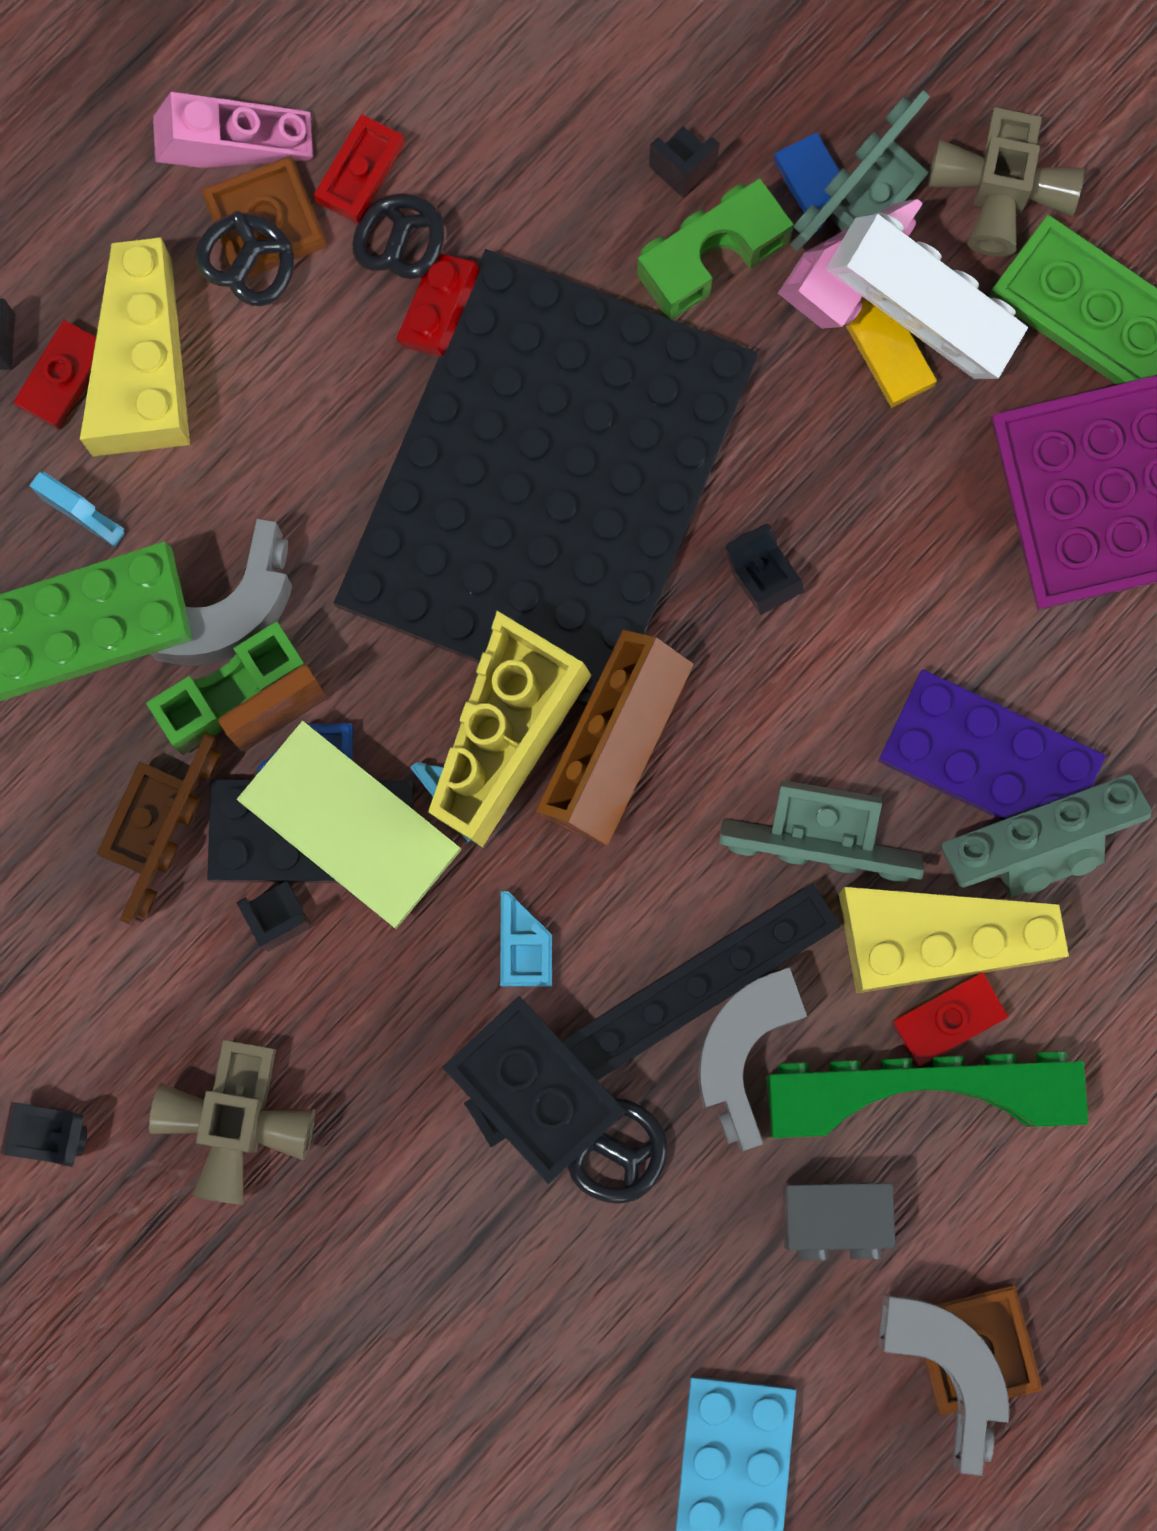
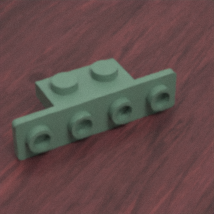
M922 90L912 102L904 96L885 118L891 124L889 129L882 137L873 132L854 154L861 160L854 170L849 173L843 167L824 189L830 198L820 210L812 204L794 224L793 227L799 234L790 244L791 247L798 251L827 218L842 231L850 228L856 217L876 214L894 203L905 201L929 172L903 150L894 139L931 97L928 93Z
M1125 775L948 840L942 844V853L959 886L962 888L1001 874L1002 884L1010 898L1023 893H1037L1045 889L1050 883L1071 875L1082 876L1088 874L1098 865L1104 864L1105 836L1149 820L1152 816V809L1133 776Z
M781 780L772 827L722 819L719 844L728 846V849L736 854L752 856L758 854L759 851L776 854L781 860L791 864H806L808 860L827 863L833 870L843 873H856L859 869L879 872L882 878L894 882H907L909 878L922 879L924 873L921 853L874 845L882 807L881 797Z

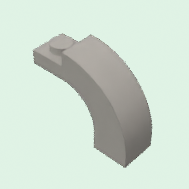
M256 519L247 567L238 587L228 597L216 604L206 607H186L193 641L150 654L156 661L179 665H206L228 660L236 654L233 649L234 647L278 621L289 600L292 584L286 574L275 572L276 568H284L288 552V540L282 539L283 534L277 522Z
M790 967L757 979L736 993L714 1018L701 1048L698 1083L703 1107L706 1108L724 1102L727 1112L718 1114L728 1144L737 1142L740 1151L763 1144L743 1084V1069L746 1057L754 1043L765 1033L807 1017Z
M883 1294L878 1348L888 1353L924 1357L935 1361L945 1370L953 1383L957 1396V1420L952 1466L960 1473L982 1476L983 1462H991L994 1449L993 1429L986 1428L987 1420L1009 1423L1007 1390L996 1359L981 1337L952 1313L920 1299Z

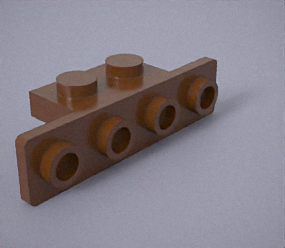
M205 733L184 780L140 761L134 771L96 853L100 857L140 873L120 918V921L133 926L137 917L146 920L152 909L158 892L150 888L159 870L167 873L179 848L178 844L172 842L180 823L185 826H189L200 802V798L193 796L201 777L210 780L221 757V752L215 750L217 744L215 736Z

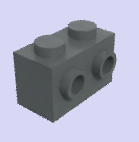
M893 1183L783 1184L784 1244L787 1250H797L798 1260H828L829 1250L850 1249V1259L882 1258V1248H895Z

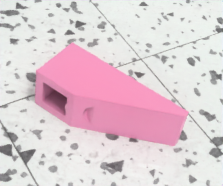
M170 92L153 116L155 162L209 168L272 163L288 156H292L293 161L311 160L313 158L309 111Z
M918 199L898 202L878 213H885L897 219L904 226L903 233L909 236L916 224V220L913 218L923 203ZM849 228L804 252L778 292L780 296L821 329L843 327L849 324L858 315L863 305V302L860 300L862 298L860 294L826 270L827 265Z

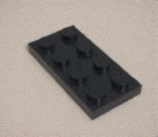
M210 780L207 880L209 882L284 883L288 881L289 883H338L237 800L252 780ZM377 780L414 810L413 781Z

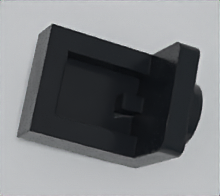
M764 524L753 531L745 532L736 540L726 545L725 549L732 574L760 615L805 592L802 579L778 548L774 530L769 524Z
M11 1102L0 1153L73 1167L75 1156L82 1155L87 1141V1126L82 1125L83 1115L71 1111Z

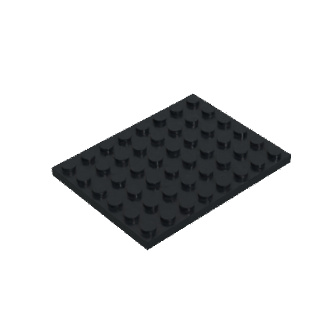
M485 249L478 264L481 270L444 357L439 355L334 604L339 609L476 663L480 662L482 653L486 652L493 632L491 627L498 611L585 664L592 676L575 702L586 706L622 630L644 635L647 632L757 361L758 352Z

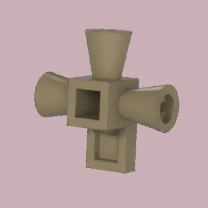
M994 107L990 118L983 157L938 139L927 188H976L973 205L982 207L967 244L978 253L1001 257L1009 256L1016 252V214L1021 215L1028 199L1071 217L1075 213L1082 189L1085 169L1036 168L1040 150L1037 140L1042 117Z
M223 1040L213 1091H206L204 1099L159 1083L151 1106L149 1133H198L196 1144L211 1146L192 1193L193 1197L243 1205V1152H257L258 1143L302 1161L306 1160L313 1135L315 1109L265 1111L276 1049Z

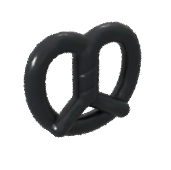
M406 193L385 196L372 204L359 220L353 235V255L363 268L371 271L390 269L395 275L405 279L422 277L438 261L444 243L442 216L433 204L422 197ZM399 209H410L420 214L405 216ZM385 214L394 224L384 253L381 256H373L367 251V240L375 223ZM429 227V242L423 257L414 264L403 262L402 258L412 229Z
M235 211L213 223L201 237L195 253L196 267L203 278L217 286L230 287L238 299L250 306L262 307L276 301L288 287L294 271V252L288 237L271 221L251 213ZM236 229L244 244L227 271L217 270L210 261L211 251L224 234ZM252 230L262 233L270 240H258ZM279 253V269L272 284L260 292L249 289L245 285V280L260 255Z
M616 1098L617 1103L626 1111L624 1115L639 1123L647 1132L651 1141L637 1149H632L604 1132L568 1166L572 1181L585 1194L599 1201L619 1204L635 1201L651 1190L664 1170L668 1146L661 1125L648 1110L633 1101ZM591 1151H596L623 1167L624 1187L605 1186L589 1177L584 1170L586 1156ZM651 1157L647 1169L639 1178V1164Z

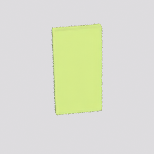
M304 721L297 726L237 798L242 805L395 929L400 926L461 851L458 845Z

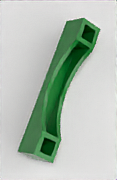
M1068 1052L1036 1053L1037 1063L1016 1064V1054L985 1055V1065L965 1066L964 1056L933 1058V1068H913L912 1058L881 1060L882 1070L861 1071L860 1061L829 1062L830 1072L809 1073V1063L778 1064V1074L766 1076L769 1138L826 1136L845 1118L870 1103L898 1093L918 1090L947 1091L980 1099L1005 1111L1026 1127L1089 1125L1084 1061L1068 1062Z

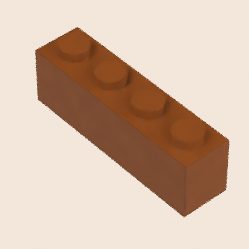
M622 630L536 812L576 836L608 846L694 664L657 637Z

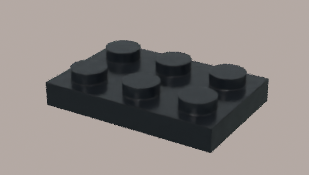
M520 996L442 1066L548 1185L626 1113Z

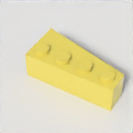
M161 237L118 242L111 245L80 435L81 442L92 457L190 445L172 259Z
M498 611L491 627L493 632L486 652L482 653L476 671L478 676L469 702L465 703L459 720L461 725L454 746L449 750L428 811L438 820L481 847L488 840L592 676L583 662Z
M844 887L838 893L856 994L982 972L1053 962L1069 956L1060 907L1057 904Z

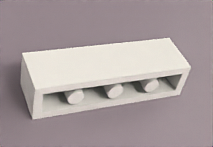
M878 213L856 217L827 265L826 270L972 378L999 379L1028 329L1026 325L1014 317L1016 311L1004 301L989 298L977 289L979 283L969 274L959 270H952L940 261L942 255L935 248L923 242H915L903 233L904 226L892 216Z

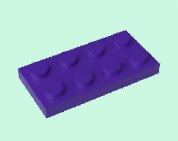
M922 669L877 762L1003 821L1092 788L1106 755Z

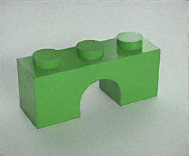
M760 178L747 187L744 184L733 187L722 197L721 204L707 213L704 210L695 212L681 224V230L667 239L663 236L655 238L641 250V256L638 257L637 276L667 318L675 319L710 296L712 277L701 262V258L708 251L716 248L731 249L738 253L749 269H751L790 243L794 224Z
M277 621L234 647L235 656L219 670L200 679H192L189 675L146 702L172 746L182 755L199 746L205 733L215 736L223 731L218 722L221 716L301 665L305 666Z

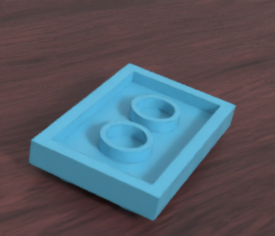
M690 1376L675 1531H783L796 1399L795 1388Z

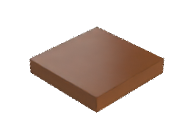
M292 156L201 189L213 223L235 211L261 216L274 223L292 243L294 260L327 248L325 238ZM236 229L227 232L220 238L230 266L244 244ZM252 230L258 240H270L262 233ZM279 253L261 254L247 278L279 266Z
M301 665L221 716L218 722L227 736L244 753L327 700V697L307 665Z
M1011 1284L934 1303V1305L964 1321L986 1343L1001 1370L1008 1399L1043 1391L1015 1285ZM924 1358L938 1414L941 1416L957 1412V1396L950 1377L938 1363Z

